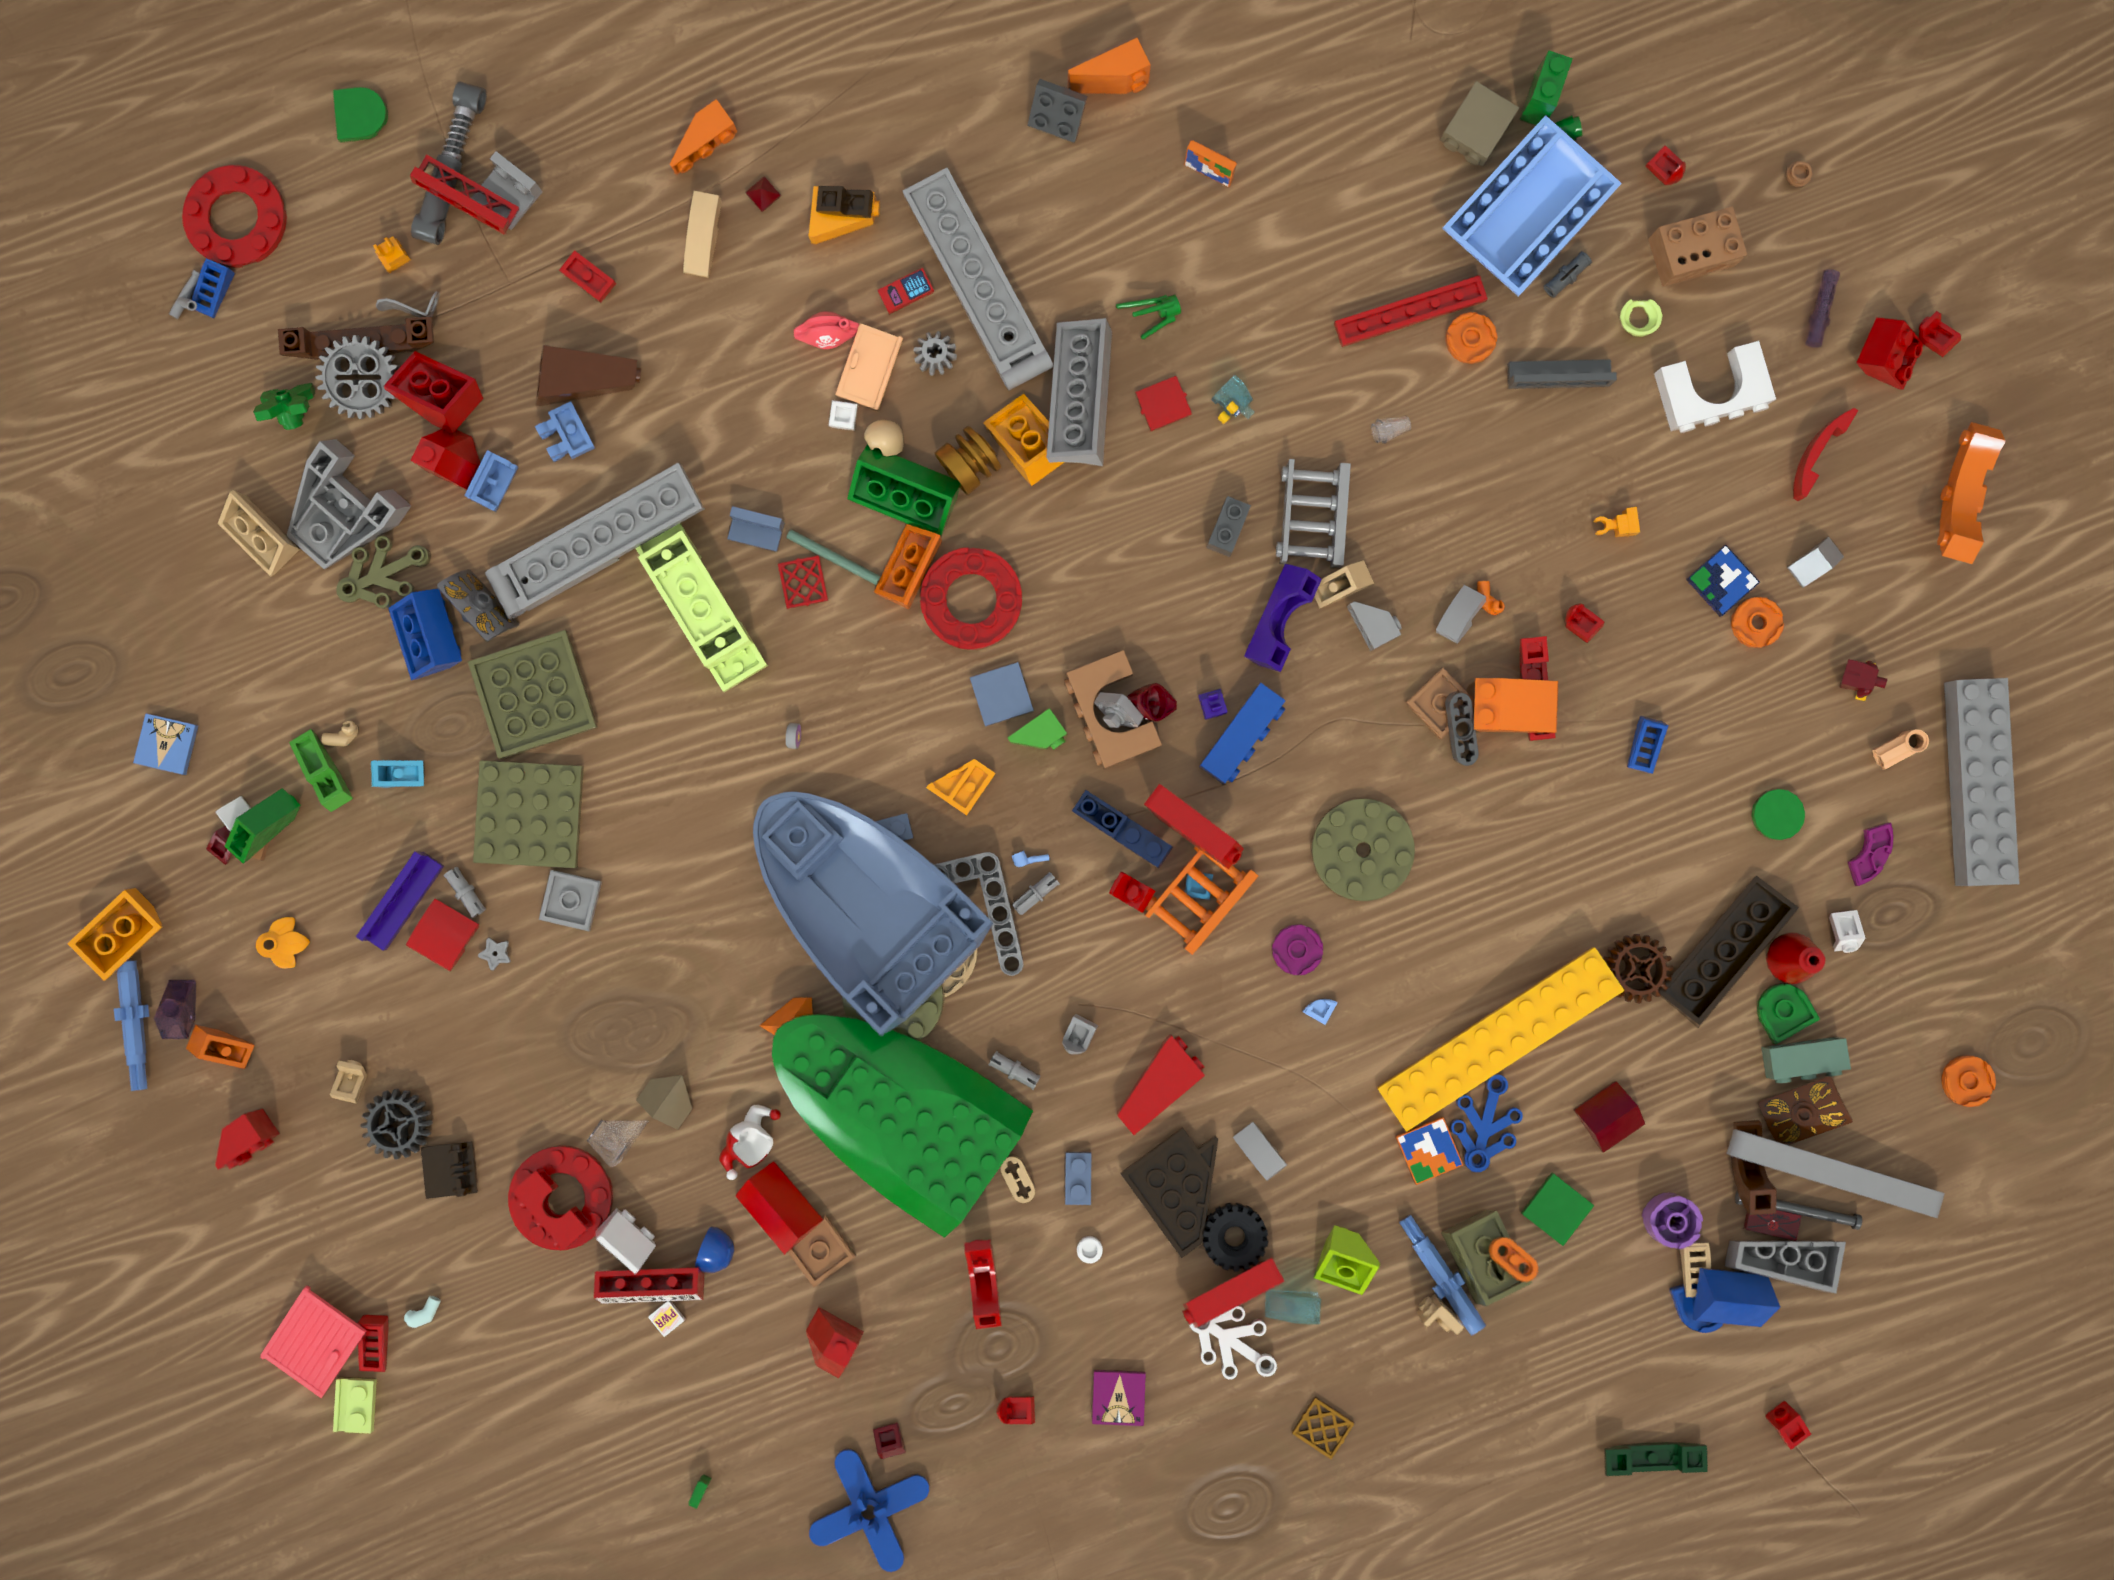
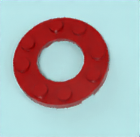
M228 165L207 172L193 184L184 201L182 219L188 240L201 255L225 267L240 268L243 265L253 262L258 263L264 260L277 248L286 229L287 212L284 208L280 191L267 177L249 167ZM232 192L247 194L253 199L257 207L258 219L255 227L248 235L241 239L229 240L220 237L215 233L210 222L212 205L224 194H231Z
M960 548L940 557L926 573L921 588V610L931 631L943 642L965 650L983 649L1004 639L1014 628L1022 608V590L1015 571L1001 556L986 549ZM970 574L979 575L987 579L996 591L997 600L994 611L990 616L979 623L973 624L961 622L952 616L947 607L946 600L951 584L961 576Z
M572 1146L548 1147L527 1158L515 1172L508 1192L510 1215L519 1232L539 1247L549 1250H563L561 1247L557 1248L549 1239L550 1234L544 1227L540 1228L534 1223L531 1212L527 1208H522L516 1202V1195L512 1192L534 1171L542 1167L548 1175L566 1173L575 1177L582 1185L585 1193V1205L581 1212L593 1226L565 1250L579 1247L595 1237V1231L610 1216L613 1204L612 1184L605 1170L600 1165L601 1163L588 1152Z

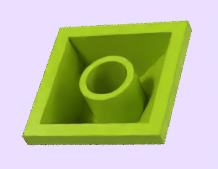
M1334 1225L1324 1244L1314 1278L1363 1295L1377 1272L1380 1262L1359 1233Z

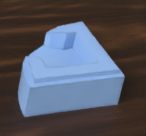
M1318 999L1309 1003L1302 1012L1326 1025L1338 1002L1330 999Z

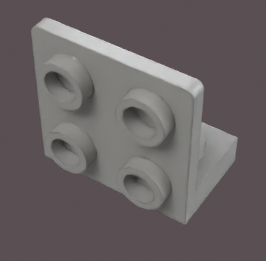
M495 151L490 158L495 168L481 186L519 207L518 213L508 228L512 230L543 191L534 180ZM475 193L472 196V199L482 205L488 204L486 196L482 193ZM503 205L492 208L494 212L505 218L508 217L511 211Z

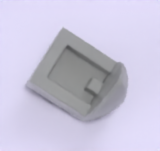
M1075 1014L1062 1040L1064 1049L1073 1055L1084 1053L1088 1049L1098 1025Z

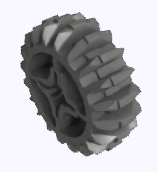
M394 1089L392 1094L389 1091H384L382 1097L379 1095L373 1098L374 1103H369L366 1106L370 1112L362 1114V1117L368 1121L361 1123L360 1126L368 1130V1132L362 1134L363 1138L370 1137L371 1139L367 1146L376 1145L374 1153L379 1154L384 1150V1158H389L393 1155L395 1160L400 1159L401 1155L405 1158L411 1156V1151L414 1153L419 1152V1145L423 1146L427 1143L423 1136H429L432 1133L429 1129H426V1126L432 1125L433 1121L426 1120L425 1117L430 1115L431 1111H423L422 1109L426 1106V1102L417 1103L419 1095L415 1094L410 1098L409 1090H405L401 1094L399 1089ZM396 1104L406 1107L412 1115H404L400 1108L396 1107ZM386 1108V1112H384L385 1122L379 1126L380 1115L383 1109ZM397 1120L399 1122L406 1120L405 1123L400 1124L401 1126L397 1128H387V1126L392 1125ZM415 1122L414 1133L408 1141V1127L411 1123ZM382 1133L390 1134L398 1144L386 1140Z

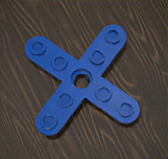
M852 1449L842 1450L836 1456L835 1468L851 1504L814 1521L809 1530L810 1539L818 1546H826L863 1529L880 1567L888 1572L897 1571L903 1565L904 1553L888 1520V1516L924 1500L929 1493V1482L924 1476L916 1474L876 1492L859 1454ZM867 1505L875 1507L873 1511L875 1517L871 1520L865 1519L861 1514L862 1511L867 1509Z

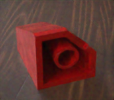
M443 429L421 437L410 460L428 473L465 490L468 489L481 463L473 437L459 430L451 434Z
M818 1307L806 1329L816 1366L839 1378L855 1352L864 1331Z

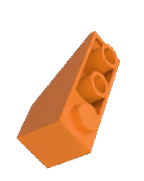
M717 99L697 112L670 162L675 175L680 172L685 173L693 167L694 162L700 158L704 159L714 152V148L721 143L726 144L734 138V134L737 133L733 121Z

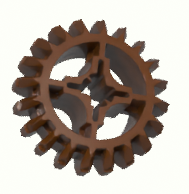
M1634 934L1632 939L1629 935L1623 936L1624 944L1620 940L1614 941L1617 950L1609 947L1607 951L1612 956H1604L1603 958L1605 962H1609L1610 970L1624 989L1616 997L1621 998L1625 995L1626 1002H1631L1633 998L1635 1003L1641 1004L1643 998L1646 1002H1651L1652 995L1655 997L1661 996L1658 988L1668 989V986L1663 983L1664 980H1672L1671 976L1666 975L1667 971L1674 969L1673 966L1666 965V962L1672 958L1671 956H1663L1667 948L1663 946L1658 948L1659 940L1656 939L1650 943L1649 935H1644L1642 940L1640 934ZM1641 947L1650 954L1638 959L1629 950ZM1621 959H1623L1625 962V969L1620 974L1619 964ZM1635 964H1641V967H1639L1640 973H1634L1636 970ZM1653 964H1656L1655 976L1652 978L1650 968ZM1637 978L1646 987L1633 990L1625 985V983Z

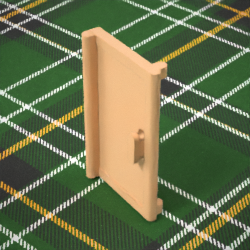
M860 323L835 395L878 411L903 337H897Z

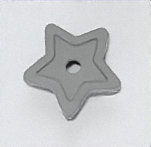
M489 937L486 940V949L479 953L478 957L487 960L490 970L494 971L500 963L511 962L507 952L509 942L497 943ZM494 951L498 953L497 956L493 955Z

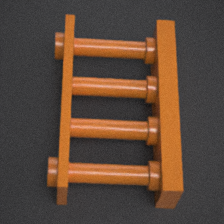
M1196 846L1193 848L1196 851L1195 855L1158 899L1154 896L1146 907L1147 912L1144 914L1147 918H1150L1155 913L1180 934L1186 943L1183 948L1191 955L1196 952L1258 878V875L1251 869L1246 873L1243 870L1240 872L1232 865L1228 870ZM1203 854L1234 879L1233 883L1236 885L1230 892L1227 890L1223 891L1193 866ZM1186 874L1217 898L1216 902L1219 905L1213 912L1210 909L1207 911L1177 886ZM1170 893L1201 919L1200 922L1203 925L1197 932L1194 929H1188L1161 906Z

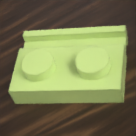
M343 1377L336 1379L333 1432L372 1433L374 1431L377 1379H349Z

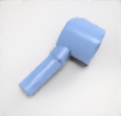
M1025 851L1012 855V859L1016 867H1023L1033 862L1049 861V854L1027 858Z

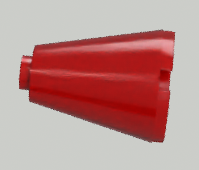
M1786 933L1778 936L1771 942L1766 955L1767 966L1772 975L1778 980L1789 984H1798L1808 980L1821 971L1825 965L1823 952L1808 937L1799 933Z

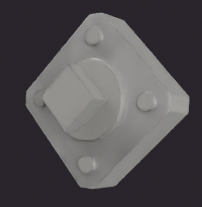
M1100 692L1094 702L1105 715L1103 720L1109 727L1127 726L1138 728L1143 720V715L1123 694Z

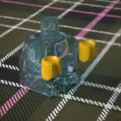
M1236 375L1211 399L1215 404L1219 403L1225 409L1218 416V419L1223 424L1230 419L1229 415L1237 417L1242 413L1249 419L1255 413L1248 406L1253 398L1246 385Z

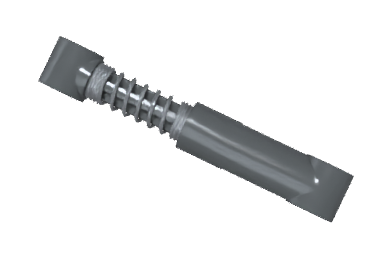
M459 81L453 91L452 103L456 107L453 113L455 118L451 120L453 125L449 126L451 130L447 133L449 138L445 139L447 143L443 146L445 151H441L442 153L437 155L436 160L460 173L462 163L460 162L462 157L460 153L464 151L462 146L466 144L464 142L465 138H468L466 133L470 131L468 129L469 125H472L470 121H473L474 115L480 114L485 106L486 90L484 88ZM434 167L431 176L436 179L441 178L440 170ZM443 172L444 177L450 176L447 173ZM458 180L446 181V183L455 189ZM426 191L420 213L416 214L412 222V238L436 245L441 244L445 234V219L450 204Z

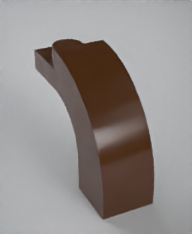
M1760 1120L1733 1122V1130L1736 1129L1762 1137V1123ZM1731 1156L1736 1188L1746 1211L1750 1215L1776 1213V1188L1770 1182L1765 1166Z

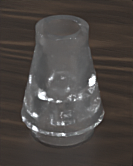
M1407 416L1377 419L1371 425V432L1375 442H1382L1383 444L1411 430V423Z

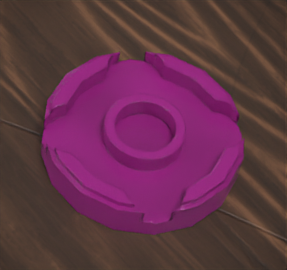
M1301 924L1290 925L1283 928L1275 936L1272 944V956L1276 965L1284 972L1292 975H1305L1314 971L1321 962L1323 943L1319 935L1312 928Z

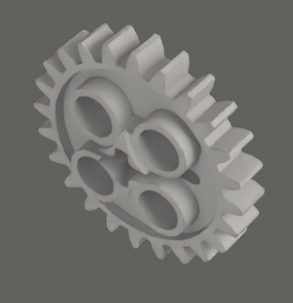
M353 335L352 342L349 337L344 336L342 340L343 345L341 342L334 340L335 349L326 347L325 350L329 355L319 356L325 362L324 365L316 366L318 370L322 371V375L315 376V379L323 380V384L317 388L319 390H326L322 399L331 398L332 401L329 407L339 406L338 414H343L347 410L348 418H353L357 413L358 419H364L365 412L369 418L375 417L374 410L379 414H383L384 409L382 405L392 407L388 399H397L383 387L395 374L394 371L400 368V365L391 364L395 355H385L389 349L388 347L378 349L380 344L378 340H374L370 345V337L364 336L361 341L359 335ZM344 357L350 363V367L346 372L340 366V362ZM369 357L373 358L376 363L373 371H369L366 367V361ZM357 374L380 375L381 379L338 380L336 376ZM345 383L350 385L352 390L349 397L344 396L342 393V387ZM371 383L377 387V394L374 397L370 396L367 390Z

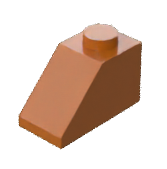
M195 1025L186 1049L198 1059L245 1069L255 1045L223 1031Z

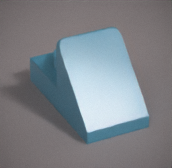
M371 761L372 787L424 786L423 761Z

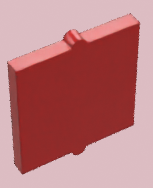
M1177 376L1135 392L1141 406V414L1145 416L1151 431L1192 415L1186 400L1187 394L1182 391Z

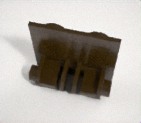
M472 1141L421 1147L426 1199L455 1195L456 1197H461L467 1194L478 1193Z

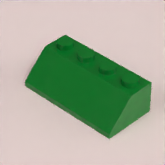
M867 444L857 459L847 500L914 527L942 536L956 503L961 483L956 479L897 455L884 456L879 448L871 450Z

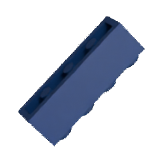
M1260 683L1199 767L1223 785L1227 781L1232 783L1241 771L1237 768L1242 760L1247 762L1255 752L1252 746L1257 739L1262 742L1271 730L1267 727L1272 719L1277 721L1285 711L1282 705L1286 700Z

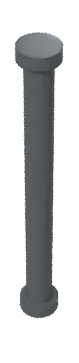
M1737 1191L1735 1203L1743 1205ZM1776 1199V1210L1849 1225L1855 1230H1859L1862 1225V1216L1859 1214L1852 1216Z

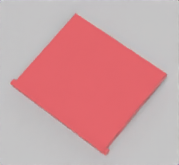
M306 1286L261 1353L260 1358L267 1359L322 1398L367 1330L312 1292L309 1286Z

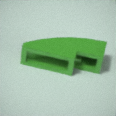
M312 729L289 742L307 782L313 786L322 806L332 812L353 799L339 770Z

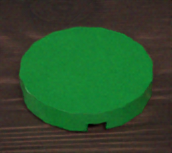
M1774 789L1767 791L1753 805V824L1768 839L1784 840L1791 838L1800 831L1804 824L1805 810L1803 803L1797 795L1788 790Z

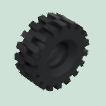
M1227 1203L1224 1207L1219 1206L1215 1208L1216 1211L1207 1216L1208 1220L1203 1231V1245L1209 1258L1217 1266H1222L1224 1270L1233 1269L1234 1272H1239V1269L1242 1268L1248 1270L1250 1265L1259 1263L1258 1259L1264 1256L1266 1253L1265 1247H1268V1232L1259 1214L1253 1211L1251 1207L1243 1206L1241 1203H1236V1205ZM1231 1227H1239L1244 1231L1245 1238L1239 1246H1230L1225 1241V1233Z

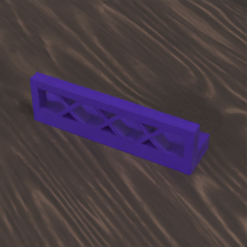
M415 851L356 937L361 941H370L381 950L386 951L442 871L444 865L425 852Z

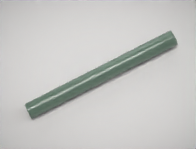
M792 529L787 534L786 538L875 585L878 584L881 576Z

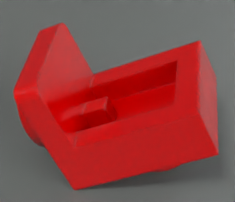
M1936 311L1931 317H1926L1920 323L1918 328L1919 339L1926 347L1944 357L1961 341V334L1941 321L1942 314Z

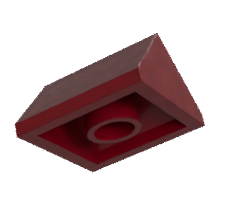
M1614 1081L1573 1109L1602 1153L1645 1125L1638 1105L1617 1081Z

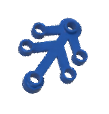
M1495 1074L1486 1080V1088L1489 1092L1482 1119H1480L1473 1107V1100L1470 1096L1464 1094L1456 1099V1105L1464 1110L1478 1134L1474 1144L1466 1132L1467 1126L1465 1122L1455 1119L1450 1123L1451 1132L1458 1136L1466 1150L1464 1163L1473 1172L1486 1170L1490 1164L1491 1157L1506 1148L1511 1149L1516 1145V1137L1509 1132L1501 1134L1498 1142L1486 1147L1490 1136L1512 1123L1517 1124L1521 1122L1523 1118L1521 1110L1512 1107L1506 1111V1115L1492 1122L1499 1095L1504 1094L1508 1089L1507 1079L1500 1074ZM1498 1079L1500 1086L1494 1089L1491 1085L1492 1081ZM1462 1098H1468L1469 1104L1466 1107H1462L1460 1104ZM1513 1111L1518 1112L1516 1120H1511L1510 1114ZM1456 1123L1462 1124V1130L1459 1132L1454 1130ZM1506 1136H1511L1512 1142L1509 1145L1504 1144ZM1476 1154L1481 1156L1479 1163H1473L1472 1161L1473 1156Z

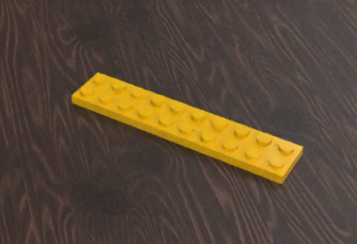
M1592 947L1378 1086L1377 1089L1407 1132L1619 995L1624 989L1597 949Z

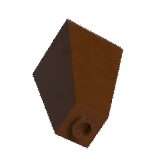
M544 345L540 359L536 406L633 390L635 383L640 382L641 368L637 367L636 359Z

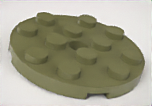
M1355 799L1337 805L1321 819L1313 835L1311 854L1318 876L1331 891L1350 900L1371 901L1391 894L1405 881L1413 865L1415 845L1407 822L1395 809L1380 801ZM1359 843H1367L1370 852L1366 857H1360L1357 854L1356 847Z

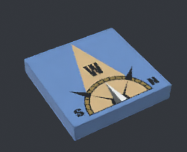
M145 714L133 763L186 775L198 725Z

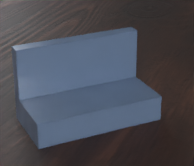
M732 506L730 512L732 523L727 539L777 552L785 522L781 518Z

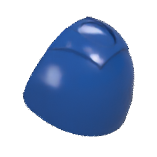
M713 1226L708 1229L700 1247L695 1268H699L702 1272L715 1273L729 1266L734 1253V1244L732 1239L723 1230Z

